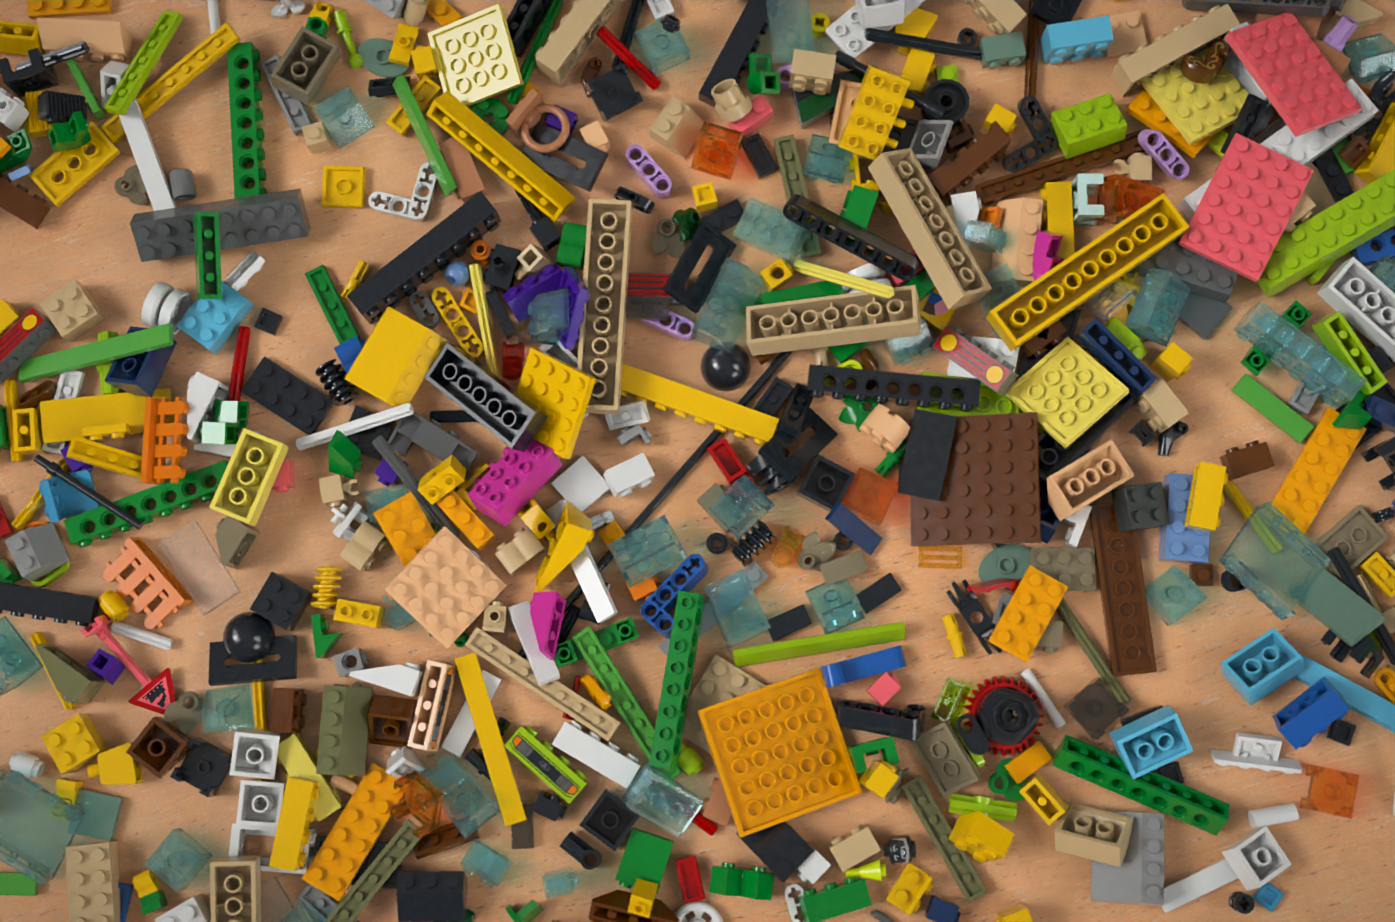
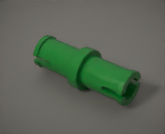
M904 439L894 453L889 451L886 453L887 456L874 469L881 477L885 478L896 464L899 465L900 459L906 453L908 442Z

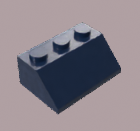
M130 326L127 334L148 328ZM173 339L172 346L114 360L105 378V382L137 396L152 397L177 342Z

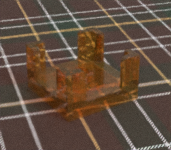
M1307 765L1305 775L1311 776L1308 796L1307 798H1301L1300 808L1352 819L1359 775L1316 765Z
M416 771L394 780V789L406 786L405 799L391 806L390 815L395 820H399L411 814L423 825L412 831L417 838L438 829L444 793Z

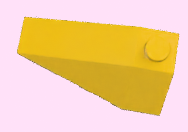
M567 501L556 525L558 527L556 539L551 537L549 543V557L544 556L535 578V592H541L584 549L587 541L591 542L593 538L592 520L571 502Z

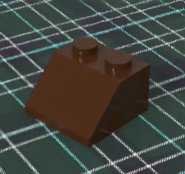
M374 695L368 712L370 744L393 747L405 746L412 749L413 747L407 745L417 707V700Z
M153 717L126 753L161 779L190 750V748H187V745L191 739L169 722H165L163 717Z

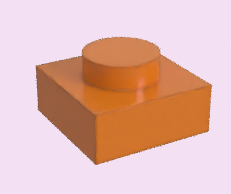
M982 207L977 227L982 230L999 229L1003 209L1000 207Z

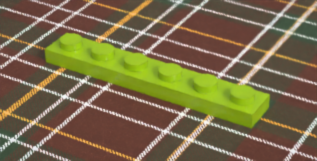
M163 11L105 104L104 108L108 113L125 115L184 18L180 13Z

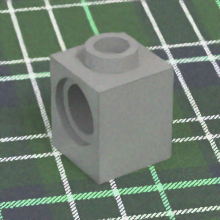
M354 648L333 656L339 677L349 676L351 671L368 669V655L361 648ZM351 656L357 658V664L353 668L348 665V659Z

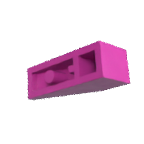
M556 591L534 592L530 603V615L539 650L549 660H554L566 600Z

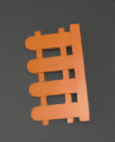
M176 397L174 402H169V398H146L141 483L164 484V479H171V483H179V479H183L186 475L185 467L180 466V458L185 457L187 454L186 445L181 444V436H186L188 433V425L182 423V416L189 412L190 405L188 402L183 401V397ZM169 415H175L174 423H168ZM167 437H173V444H167ZM166 458H172V466H165Z
M130 537L124 542L127 548L123 547L120 550L122 554L113 563L107 562L104 565L107 569L103 572V579L106 582H113L117 579L120 583L116 590L121 598L131 595L134 599L130 605L131 611L133 613L145 611L148 615L144 620V625L147 629L162 628L165 625L163 621L172 612L178 613L181 610L178 606L189 605L194 599L140 537ZM133 565L136 570L125 579L122 573ZM146 580L149 586L139 595L136 589ZM160 596L163 602L153 611L149 605Z

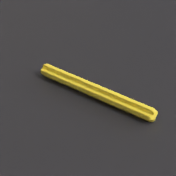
M796 260L792 264L794 272L886 299H890L895 294L894 288L889 285L801 260Z
M480 264L469 265L487 368L501 379Z

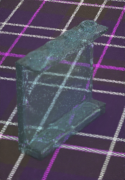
M1270 502L1259 505L1254 509L1219 560L1228 572L1232 573L1244 587L1248 588L1260 602L1264 603L1281 620L1295 616L1296 612L1292 609L1317 571L1328 566L1331 561Z
M10 770L0 776V780L3 781L0 787V860L43 886L55 877L66 855L65 847L70 846L86 813L79 810L77 806L62 800L59 795L42 788L39 783L25 778L22 773Z

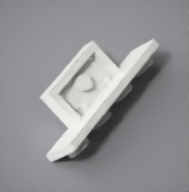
M1237 732L1232 751L1210 749L1214 763L1221 766L1235 765L1244 769L1251 767L1267 772L1272 770L1282 771L1286 774L1302 773V767L1297 759L1279 757L1282 745L1280 737Z

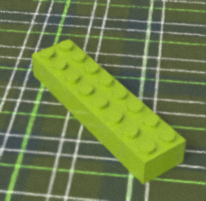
M1395 169L1299 224L1288 234L1284 233L1281 235L1257 281V284L1268 299L1395 226Z

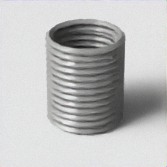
M176 169L169 173L173 199L175 201H189L196 197L191 170Z

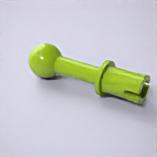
M345 10L335 11L332 15L338 28L337 34L343 36L349 53L348 65L352 69H360L363 66V57L357 53L350 32L353 30V27H350Z

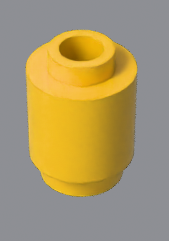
M108 590L97 599L100 603L99 607L112 622L116 620L120 622L129 615V606L117 592Z

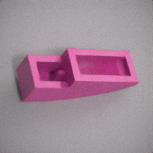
M1038 230L1033 254L1034 281L1063 262L1064 259L1057 256L1063 238L1062 235L1051 231Z

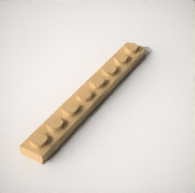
M476 627L466 642V647L605 740L609 741L621 724L557 680L539 685L529 661L478 627Z

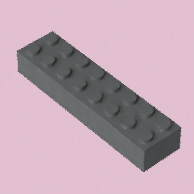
M301 188L134 214L130 222L141 262L195 254L193 214L196 212L219 213L220 250L308 237L310 230Z

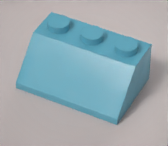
M1169 705L1109 733L1116 751L1132 779H1136L1193 752L1178 714Z

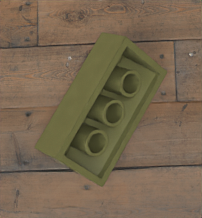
M324 685L316 774L365 776L369 736L368 712L371 707L373 688Z

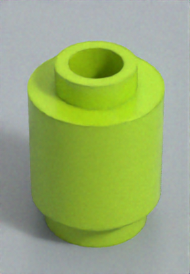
M683 743L680 747L678 765L688 775L691 773L696 775L704 767L701 764L704 759L690 745L687 746Z

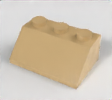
M1069 802V807L1062 815L1055 830V850L1121 867L1129 845L1133 818Z

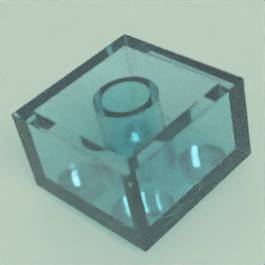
M661 19L634 32L635 42L654 75L690 59V49L680 30L673 33L662 28L663 25L660 23Z
M471 771L435 797L436 801L465 839L500 812L493 799Z
M177 828L172 829L144 865L178 893L189 886L213 855L183 829Z

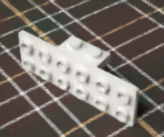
M904 0V18L926 0ZM856 4L826 28L825 31L843 52L854 58H857L875 43L867 41L865 38L867 29H862ZM897 24L871 29L889 31Z

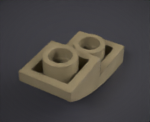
M861 550L819 565L826 585L869 570Z

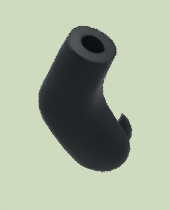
M1392 69L1374 83L1368 94V98L1377 108L1383 104L1380 96L1395 80V72Z
M1177 421L1160 434L1158 456H1169L1173 442L1188 432V425L1186 423Z

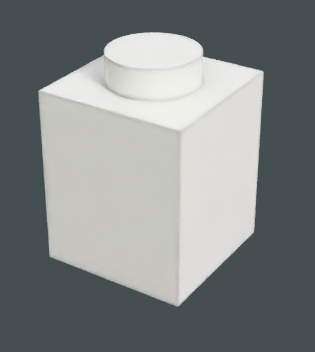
M813 848L814 852L797 868L799 870L797 875L805 883L810 881L814 884L831 866L815 848Z

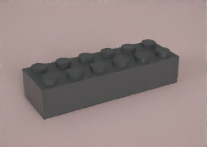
M1119 218L1117 224L1122 222L1124 219ZM1178 237L1129 271V273L1134 274L1137 272L1138 276L1226 303L1230 298L1238 273L1178 245L1181 237Z

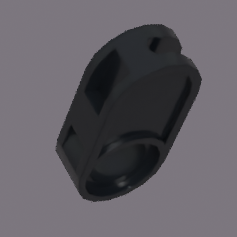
M618 187L617 193L614 195V198L617 200L631 201L633 208L646 214H650L655 205L650 199L624 187Z
M964 714L959 716L955 726L968 750L975 755L985 754L989 749V741L977 720L971 715ZM965 718L972 721L973 725L970 731H964L960 726L961 721Z

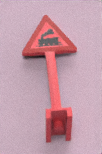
M106 614L97 616L94 619L96 622L80 630L85 637L96 634L101 641L103 640L143 685V689L128 701L130 704L164 715L168 705L177 701L171 669L166 668L156 678L151 680L111 635L112 632L107 627L111 622Z

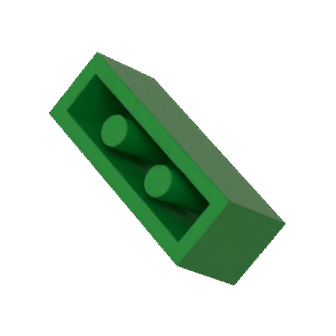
M851 876L844 879L845 883L837 885L836 882L825 884L822 890L816 891V888L803 891L804 895L798 896L804 922H819L872 906L865 879Z

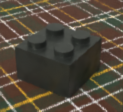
M1162 482L1124 486L1111 490L1119 533L1157 528L1170 524Z

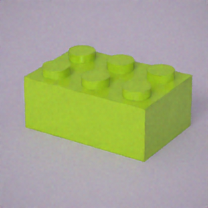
M1111 93L1051 113L1050 125L1058 138V144L1066 159L1125 140L1127 123Z

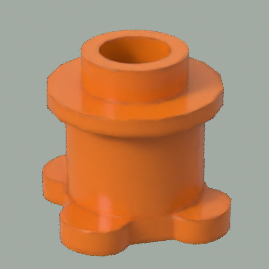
M484 240L475 241L470 248V257L472 260L480 262L481 266H487L489 255L493 248ZM484 249L482 253H478L479 250Z

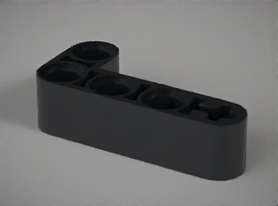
M848 699L838 701L837 720L839 726L905 740L918 739L924 730L926 708L922 705L910 704L904 710Z

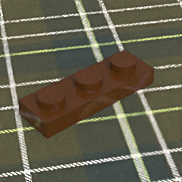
M470 816L426 831L425 835L413 848L415 857L421 859L479 839L480 835L474 816Z

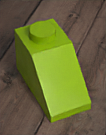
M1113 317L1104 325L1139 360L1148 353L1139 337L1116 317Z

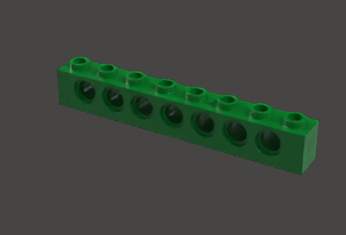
M252 42L237 43L227 51L234 197L241 198L267 194V190L264 188V181L267 179L265 168H263V161L265 160V150L262 148L264 131L261 128L260 122L263 121V111L259 104V101H262V91L258 85V81H261V72L257 66V62L260 61V53ZM249 63L247 68L241 69L243 64ZM245 83H250L248 88L242 89ZM246 103H251L249 108L243 109ZM252 122L250 128L244 129L246 123ZM253 142L251 148L245 149L247 143ZM254 162L252 168L246 169L248 163ZM250 182H255L253 188L247 189Z
M224 460L186 474L183 479H179V483H171L170 480L164 482V484H159L113 501V503L128 513L131 508L135 507L136 514L134 517L142 521L143 525L153 522L155 517H167L179 508L185 510L193 507L195 502L212 500L229 461ZM216 477V485L210 488L209 481ZM192 485H196L197 490L195 494L190 495L189 488ZM175 492L176 500L170 503L169 496ZM155 500L156 507L150 510L149 503ZM103 506L63 520L71 544L80 546V548L92 545V541L99 538L100 540L113 537L112 533L130 531L133 529V526L115 515V523L110 525L109 518L115 514ZM94 522L95 530L90 533L89 525Z
M678 591L649 761L651 766L677 770L706 598L698 593Z
M1065 734L1055 750L1052 766L1213 835H1217L1228 821L1230 804L1153 771L1132 779L1120 757Z

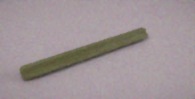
M1062 598L1056 609L1118 703L1120 705L1128 703L1131 700L1117 677L1113 676L1111 668L1064 598Z

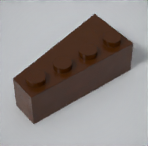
M996 120L990 125V129L985 135L981 132L970 143L969 148L967 146L961 148L953 156V161L948 159L927 176L941 201L945 198L949 200L951 195L957 193L956 189L960 186L966 187L974 180L972 177L977 173L982 175L990 168L989 164L993 161L997 163L1006 156L1005 152L1012 139Z

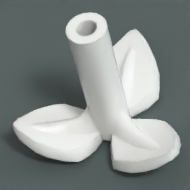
M280 0L282 4L274 6L271 16L275 18L287 16L288 9L293 14H299L305 10L306 6L300 0L291 2V0Z

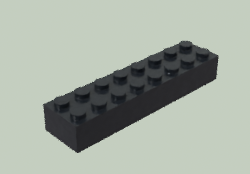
M480 191L354 289L347 297L370 324L378 322L387 306L392 309L398 307L404 297L411 296L422 283L426 284L434 277L433 275L439 270H445L446 265L455 257L460 258L467 251L466 249L475 241L482 240V236L487 232L495 231L501 222L497 210Z

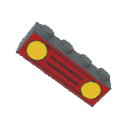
M629 273L627 302L629 305H640L641 302H650L655 305H662V302H670L671 305H682L662 290L671 273ZM688 280L685 283L686 290H688Z
M34 307L0 337V385L57 331L48 318Z
M946 326L932 347L1004 396L1018 377V374L1013 371L1015 367L1005 360L1002 363L996 360L998 355L987 349L985 352L980 349L982 344L972 337L970 340L964 338L966 333L956 326L954 329Z

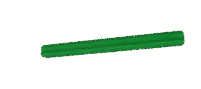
M563 0L551 1L520 69L524 85L510 90L507 97L509 103L518 104L536 65L535 55L541 46L544 47L563 6Z

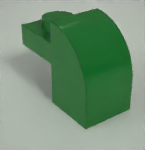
M749 54L750 75L746 77L749 91L755 95L779 94L780 72H772V54Z
M81 111L73 112L69 122L52 124L47 133L54 152L73 150L87 144L91 140L88 122L83 118Z

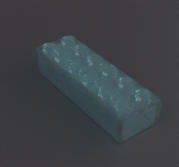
M1262 301L1249 309L1233 329L1237 332V336L1240 339L1249 341L1263 354L1270 357L1273 364L1286 369L1293 379L1303 382L1310 392L1319 394L1324 398L1323 401L1331 407L1337 408L1352 401L1366 382L1364 378Z

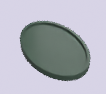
M371 38L362 42L358 48V53L363 57V66L375 75L394 78L404 75L409 69L408 66L389 62V55L393 42L390 40Z
M1008 544L994 549L980 563L978 570L980 580L985 582L998 578L1021 579L1028 566H1030L1029 550L1018 544Z

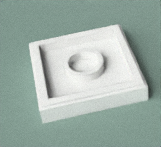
M584 456L580 457L551 483L566 501L571 502L582 513L610 489L604 478Z

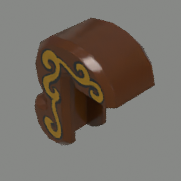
M1215 40L1208 51L1205 62L1187 54L1180 65V71L1184 77L1195 83H1211L1217 78L1230 54L1231 48L1226 41Z

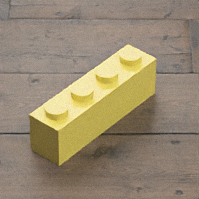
M294 733L279 743L277 763L279 765L283 764L286 769L285 775L287 778L294 776L318 781L317 787H320L318 799L314 800V820L317 819L318 822L324 821L345 807L336 790L333 789L332 785H329L330 781L325 774H316L317 760L313 758L312 752L300 733Z

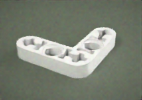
M426 162L420 167L411 199L376 191L369 197L370 207L376 212L415 222L426 220L438 183L435 173L430 174L428 179L432 184L426 182L427 175L425 171H429L432 168L430 163ZM422 187H427L430 193L426 197H421L418 194L419 190ZM381 197L383 202L389 203V209L387 210L386 204L380 203L376 206L374 200H378ZM416 200H419V201H421V202H425V203H426V204H424V203L421 204V209H422V211H423V214H422V213H419L418 216H416V214H415V212H414V210H418V209H419V205H420L419 202L416 201ZM396 202L404 203V208L402 211L396 212L393 210V205Z

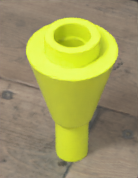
M881 859L860 867L845 870L846 877L860 876L882 882L883 877H887L886 864L882 863Z

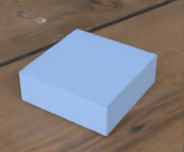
M30 163L8 173L10 180L14 181L30 174L34 169Z

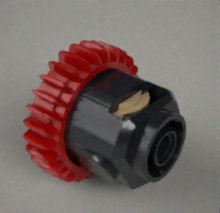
M1004 675L1000 677V682H998L996 676L992 677V683L985 679L984 687L978 683L979 691L971 690L974 697L966 698V700L971 702L970 705L963 706V708L969 710V713L965 714L973 716L979 723L989 741L987 753L993 748V755H997L999 750H1001V756H1006L1007 750L1011 756L1015 755L1014 749L1022 753L1021 746L1030 748L1027 741L1036 742L1033 734H1041L1036 727L1043 726L1042 723L1038 722L1040 718H1044V715L1039 714V710L1043 709V706H1037L1036 704L1040 701V698L1033 699L1032 696L1035 694V691L1028 692V684L1021 687L1022 680L1020 679L1013 683L1014 677L1012 676L1009 677L1008 682H1006ZM970 719L969 721L963 723L964 725L970 726L972 729L973 724Z

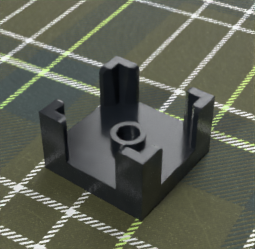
M38 48L28 51L32 66L15 72L11 70L8 58L0 59V72L3 82L19 97L26 96V92L42 91L59 85L54 65L45 66L42 52Z
M624 63L585 84L604 122L643 101L639 91L636 92L627 76L628 70Z
M1392 437L1361 453L1366 462L1382 456L1392 471V474L1379 480L1383 490L1395 485V437Z
M1328 629L1321 641L1325 645H1331L1338 636ZM1366 635L1351 647L1338 637L1339 642L1330 652L1332 659L1341 663L1349 654L1357 663L1362 664L1365 658L1369 660L1360 673L1370 678L1384 659L1374 639Z
M193 737L187 745V748H190L182 765L175 767L170 777L178 782L185 781L200 790L199 793L206 797H214L230 770L232 755L200 737Z

